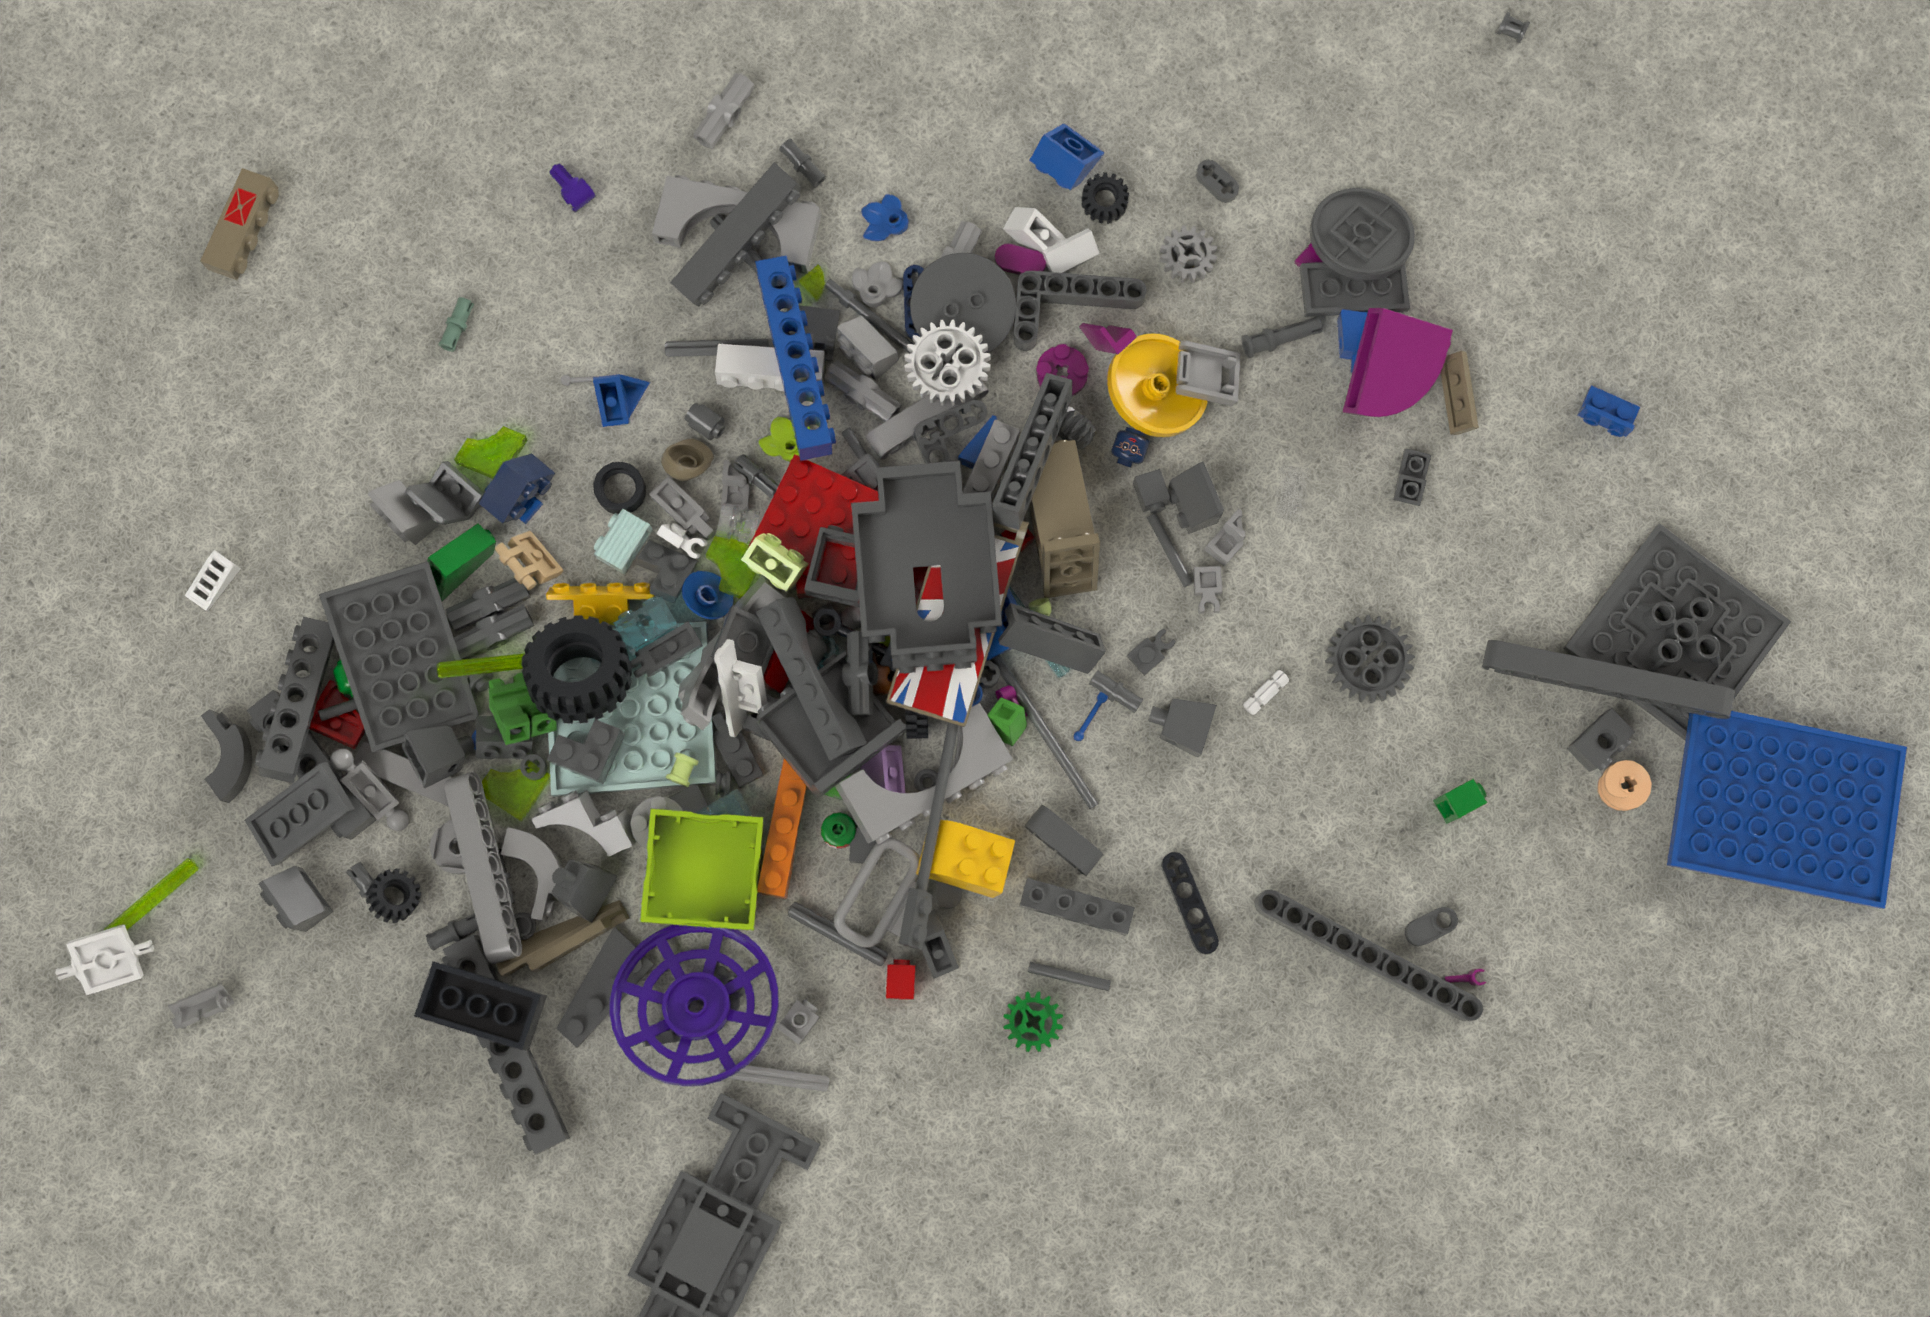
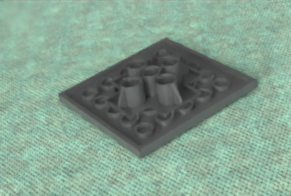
M1658 524L1563 649L1572 656L1728 687L1735 690V698L1791 621L1664 526ZM1693 606L1700 610L1701 617L1694 614ZM1655 610L1660 611L1663 615V621L1656 618ZM1677 627H1681L1685 631V638L1678 634ZM1700 643L1706 646L1707 655L1701 652ZM1662 647L1669 651L1670 659L1662 655ZM1633 701L1683 740H1686L1689 712Z

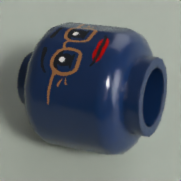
M1130 427L1118 431L1111 448L1112 455L1118 458L1116 463L1130 468L1133 463H1143L1150 445L1149 440L1145 438L1146 434Z

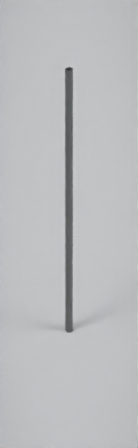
M845 429L842 435L860 460L867 452L852 429ZM999 655L991 659L993 664L999 667L1000 674L1006 684L1014 687L1016 699L1024 707L1026 714L1088 808L1092 809L1099 803L1002 656Z

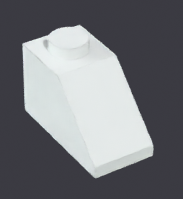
M1015 207L1003 228L1017 243L1041 253L1043 250L1066 239L1036 208Z

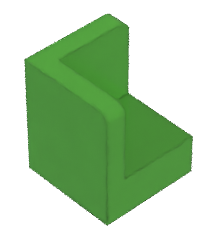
M1002 697L987 715L1002 742L1010 746L1016 743L1027 727L1024 707Z

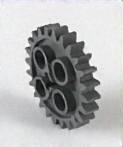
M1367 615L1363 623L1357 616L1354 619V626L1349 621H1346L1344 623L1345 630L1338 628L1335 631L1338 637L1332 636L1329 641L1334 646L1326 649V652L1332 654V656L1327 658L1325 663L1333 664V667L1327 673L1336 674L1332 683H1342L1339 689L1340 692L1345 689L1350 690L1348 698L1359 694V702H1362L1368 696L1370 703H1373L1376 700V695H1378L1382 702L1386 700V692L1393 697L1396 695L1395 688L1402 690L1405 687L1402 681L1410 680L1411 677L1406 671L1414 669V666L1408 664V661L1413 660L1415 655L1407 654V651L1413 645L1404 644L1403 641L1408 635H1398L1400 626L1391 629L1390 619L1383 625L1381 624V616H1378L1372 622L1370 615ZM1363 635L1372 636L1375 641L1374 646L1366 645L1363 642ZM1381 642H1386V646L1377 654L1373 661L1355 677L1353 673L1367 659V656ZM1383 653L1392 654L1395 663L1392 665L1386 663L1383 659ZM1345 654L1354 655L1357 664L1354 666L1347 664ZM1366 672H1372L1376 675V684H1371L1366 680Z

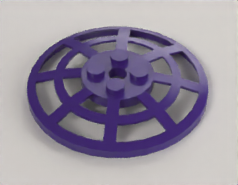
M670 925L643 940L621 965L614 980L610 996L609 1014L612 1030L618 1045L626 1057L640 1071L651 1078L670 1085L684 1087L704 1086L719 1082L736 1074L761 1052L776 1024L779 1009V989L776 975L769 959L762 949L746 934L737 929ZM688 933H712L708 950H688L674 955L667 940ZM723 936L731 938L746 947L759 962L747 971H744L736 961L720 953ZM657 946L665 961L660 963L651 972L643 987L627 982L630 973L637 963ZM691 959H706L702 972L685 974L679 963ZM717 962L729 967L738 977L723 985L718 978L713 976ZM670 969L675 981L668 987L666 992L662 993L652 990L657 980ZM763 972H765L771 991V1010L769 1016L754 1014L755 995L751 981ZM744 987L747 998L746 1012L731 1010L729 996ZM623 993L639 998L637 1014L641 1031L627 1037L624 1035L620 1018ZM701 1000L704 1002L701 1011L696 1013L689 1011V1005L692 1001ZM648 1001L661 1004L664 1020L652 1026H649L647 1019ZM727 1021L741 1023L742 1025L736 1035L724 1045L717 1032L723 1028ZM750 1025L766 1027L763 1036L755 1048L741 1062L735 1065L729 1052L742 1041ZM671 1029L681 1039L676 1052L663 1046L655 1037ZM708 1038L714 1049L713 1052L703 1055H687L692 1040ZM648 1041L659 1054L672 1060L667 1074L659 1073L646 1065L634 1053L631 1047ZM719 1058L725 1069L720 1074L702 1079L678 1078L684 1063L700 1064Z

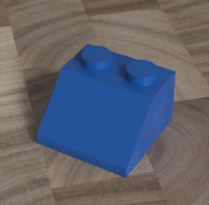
M1063 123L1042 136L1029 161L1035 164L1037 170L1053 177L1059 186L1072 190L1081 184L1105 153Z

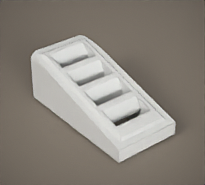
M214 550L207 558L185 596L208 612L241 568ZM218 564L225 567L223 573L216 568ZM212 572L220 577L217 582L209 577ZM205 581L214 586L212 591L203 586ZM201 590L208 595L207 599L204 600L196 592Z

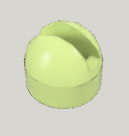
M1049 598L1036 599L1028 604L1029 609L1047 616L1051 614Z

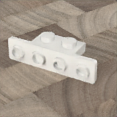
M727 639L722 647L717 649L714 661L717 666L718 682L721 687L722 703L725 708L729 735L736 737L742 730L747 718L746 710L758 713V710L767 703L762 667L738 661L734 641Z

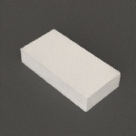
M1088 228L1042 251L1049 272L1063 273L1100 254L1092 231Z

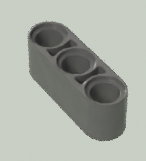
M1041 805L1025 824V828L1032 834L1036 833L1035 836L1053 851L1057 850L1056 853L1074 868L1078 867V871L1085 876L1090 873L1104 855L1096 846L1044 805Z

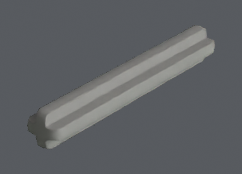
M721 1063L719 1066L718 1074L725 1071ZM749 1065L728 1077L729 1079L824 1092L828 1090L829 1086L828 1076Z

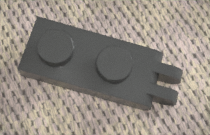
M689 621L635 652L636 658L630 661L631 668L633 669L640 664L642 666L633 672L636 678L644 674L651 677L703 646Z

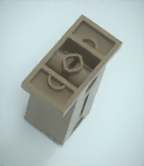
M1059 440L1052 447L1029 504V512L1043 577L1042 589L1044 598L1097 590L1100 540L1098 533H1095L1076 442L1075 440Z

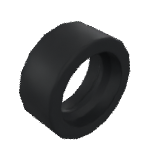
M612 462L603 466L596 474L593 482L594 494L599 504L612 514H619L622 509L629 513L636 511L646 496V484L639 470L625 462ZM623 473L629 475L635 482L634 495L624 503L611 502L604 493L606 481L615 474Z

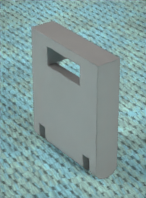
M1181 341L1179 343V350L1181 351L1178 353L1176 383L1179 385L1176 386V394L1229 406L1238 402L1241 353L1190 341ZM1222 367L1230 369L1229 385L1226 384L1221 388Z

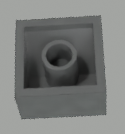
M1204 461L1170 480L1169 489H1167L1170 503L1177 506L1179 513L1176 516L1182 529L1186 528L1187 533L1191 534L1219 522L1224 509Z

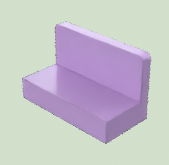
M888 745L861 766V770H864L868 777L877 785L889 791L906 793L901 746Z

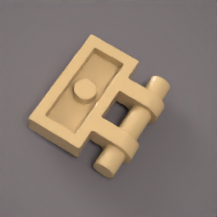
M531 530L512 537L508 542V546L511 549H508L504 543H500L495 547V551L500 556L499 560L504 566H509L515 574L514 578L519 584L523 583L528 590H531L537 584L532 578L533 576L542 584L557 578L563 572L561 566ZM519 558L526 567H523L517 559Z

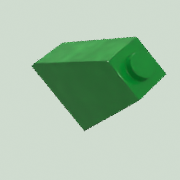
M479 523L428 557L427 561L429 562L441 602L494 554L495 538L489 530L484 529Z

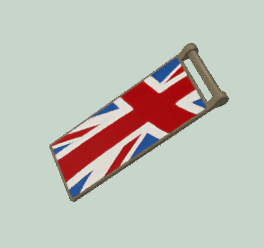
M1025 521L1022 522L1019 530L993 523L995 527L1017 533L1015 541L994 535L1001 611L1029 524ZM940 566L928 567L916 605L918 615L926 621L937 620L941 617L944 610ZM974 629L977 662L971 663L972 668L955 669V664L943 665L944 670L927 671V666L916 667L915 673L899 674V669H896L887 697V703L965 727L994 633H980V629Z

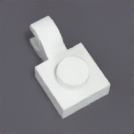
M676 523L661 525L657 535L677 548H682L690 557L700 558L701 555L695 552L694 546L698 543L705 547L708 544L706 540L689 537L685 534L686 530Z

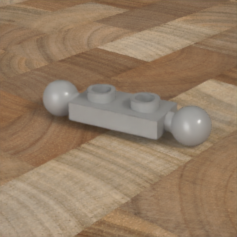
M347 749L334 751L331 756V764L335 769L346 772L340 779L343 784L377 820L386 815L387 825L390 829L394 831L404 830L408 826L409 816L405 811L394 808L400 801L363 760L355 766L353 764L354 758L350 751Z

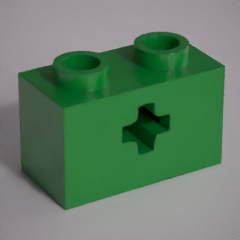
M1473 778L1434 799L1433 802L1445 823L1448 824L1487 803L1485 799L1487 794L1483 786L1479 782L1476 783Z

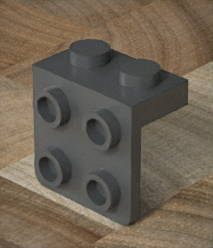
M449 461L441 463L429 483L411 485L405 490L415 505L423 507L430 514L433 521L442 525L470 520L480 506L479 502L485 494Z

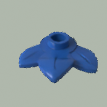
M885 194L881 203H869L861 209L863 217L870 224L863 234V237L867 240L883 241L890 234L900 235L908 228L909 218L902 210L900 200L894 195ZM898 219L896 223H891L893 220Z

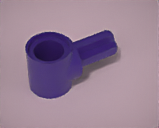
M562 164L552 166L549 173L562 188V198L568 205L571 204L572 210L575 213L596 197L591 187L583 178H573Z

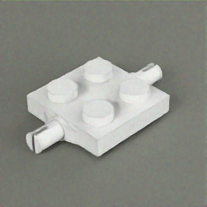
M123 924L69 941L66 945L71 955V965L56 969V975H59L57 977L58 980L75 975L82 983L86 995L141 979L144 974L138 961L139 955L153 952L154 946H151V940L134 945Z

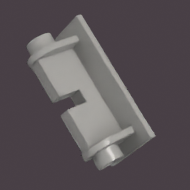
M222 983L172 1003L168 1005V1008L175 1016L172 1019L173 1026L176 1029H185L188 1025L200 1021L202 1017L207 1018L216 1013L225 1012L227 1007L234 1004V1001Z

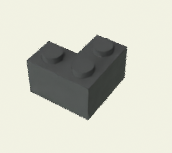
M595 719L584 744L558 734L547 760L556 766L604 784L625 733L616 727Z

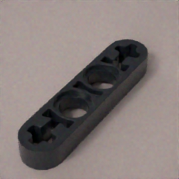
M1171 852L1162 859L1161 868L1193 947L1200 954H1211L1217 949L1219 944L1217 933L1185 857L1178 852ZM1171 857L1175 861L1180 860L1181 865L1178 867L1180 875L1184 872L1187 877L1180 878L1174 883L1171 878L1176 877L1175 871L1173 869L1168 870L1167 864L1170 863L1169 858ZM1180 883H1188L1191 886L1192 894L1189 898H1181L1177 894V886ZM1196 908L1202 912L1203 918L1199 924H1192L1188 920L1187 914L1190 909ZM1206 923L1209 929H1204V934L1207 938L1212 937L1213 942L1210 943L1211 949L1209 950L1205 946H1199L1198 942L1202 940L1200 932L1194 935L1192 929L1200 928Z

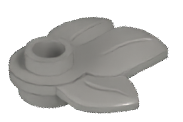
M884 261L873 264L869 271L856 268L852 274L853 287L860 291L861 300L868 307L875 308L880 306L886 298L898 295L903 287L902 280L891 278V267Z

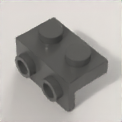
M476 716V758L520 760L527 755H531V716H528L530 720V739L505 745L494 716ZM519 727L510 730L511 735L521 732Z

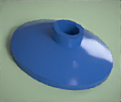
M697 571L690 574L683 583L682 596L684 602L692 612L706 619L722 618L733 605V594L729 585L714 573Z

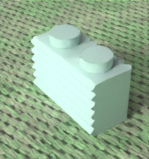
M622 509L619 514L615 513L608 523L610 529L605 537L600 536L596 541L594 555L600 561L625 575L653 529L647 522Z

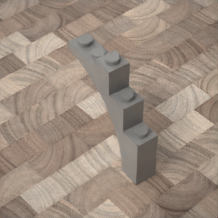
M762 575L734 606L758 617L757 611L776 599L786 598L787 591L775 587L768 578ZM721 630L704 647L701 662L679 686L678 697L682 701L681 715L687 723L692 726L696 725L701 730H704L710 724L713 709L721 692L717 666L714 658L710 657Z

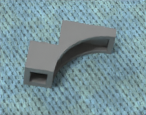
M576 790L561 797L562 802L554 805L553 801H550L538 808L539 813L532 818L536 829L553 824L578 828L596 839L608 856L627 849L637 842L633 837L630 825L631 819L626 809L617 813L613 809L600 816L587 790L580 794Z

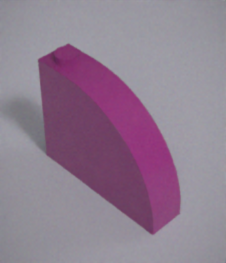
M1369 308L1342 412L1359 416L1384 417L1400 413L1416 404L1426 395L1437 380L1451 345L1453 330L1385 308Z

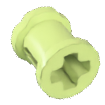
M676 752L673 768L665 778L689 787V777L693 767L698 765L699 761Z

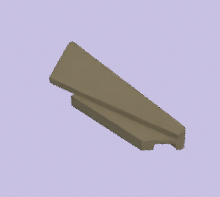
M618 900L602 906L592 923L577 916L538 931L531 938L521 940L522 953L520 956L497 963L501 976L508 977L527 965L531 972H538L628 920L630 917L621 901Z

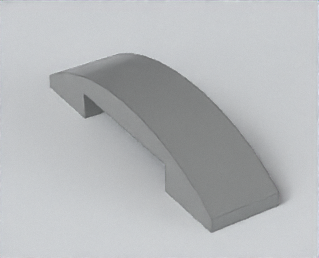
M365 741L362 742L353 761L355 766L363 760L379 778L449 806L445 792V782L452 779L451 777L423 788L409 759L385 749L372 752L370 744Z

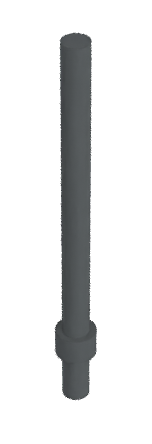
M832 279L826 282L824 287L839 298V302L843 306L852 308L911 354L907 348L908 344H913L910 340L856 299L857 296L849 289L844 290ZM927 361L923 365L928 369H932L936 364L932 361ZM952 376L946 377L944 381L947 383Z

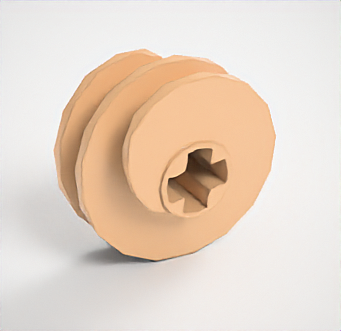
M1623 760L1610 765L1603 772L1598 781L1597 791L1601 800L1608 807L1618 811H1628L1646 802L1651 793L1652 783L1648 772L1643 766L1635 761ZM1628 782L1629 788L1623 789L1621 784Z

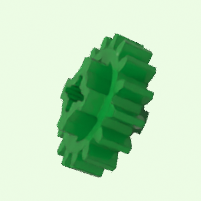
M1029 991L1025 992L1024 1000L1017 995L1015 997L1017 1004L1015 1006L1012 1004L1007 1005L1011 1010V1014L1003 1015V1018L1009 1020V1024L1003 1026V1029H1010L1012 1032L1007 1037L1008 1040L1016 1038L1015 1047L1019 1048L1023 1043L1026 1045V1052L1030 1051L1031 1046H1035L1037 1052H1041V1044H1045V1046L1050 1048L1051 1043L1049 1039H1059L1055 1030L1063 1029L1062 1025L1057 1024V1020L1063 1017V1014L1055 1013L1059 1006L1058 1003L1051 1006L1049 1004L1051 997L1048 995L1044 1000L1040 999L1041 993L1039 991L1035 994V998H1031ZM1027 1003H1038L1045 1008L1040 1011L1031 1010ZM1019 1009L1022 1014V1021L1015 1028L1014 1018ZM1025 1010L1033 1017L1037 1015L1040 1017L1038 1026L1041 1033L1037 1029L1035 1030L1034 1027L1028 1028L1026 1026L1029 1020ZM1051 1016L1052 1025L1047 1034L1044 1029L1045 1019ZM1026 1032L1033 1033L1039 1040L1029 1041L1021 1036Z

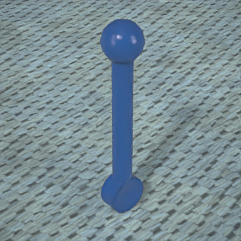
M1100 692L1097 695L1096 704L1080 730L1074 733L1073 737L1076 741L1084 739V732L1101 704L1107 701L1108 696Z

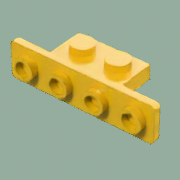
M618 582L609 583L607 586H596L595 583H583L580 586L557 583L551 586L546 593V600H573L574 616H583L584 619L594 617L599 619L600 624L604 621L610 625H629V599H655V595L650 594V583L647 582L636 583L634 586H623L622 583Z

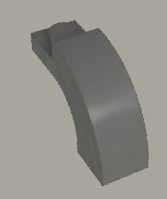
M209 709L201 717L218 739L221 756L216 769L205 778V781L220 801L230 803L241 792L250 775L252 767L251 744L243 727L236 724L232 725L223 712L217 713Z

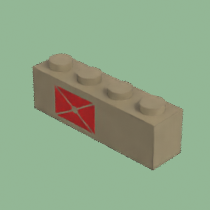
M243 168L241 169L200 260L209 271L238 280L239 275L245 272L248 263L247 257L250 251L254 250L257 246V235L260 228L264 227L268 221L269 208L278 199V187L271 178Z

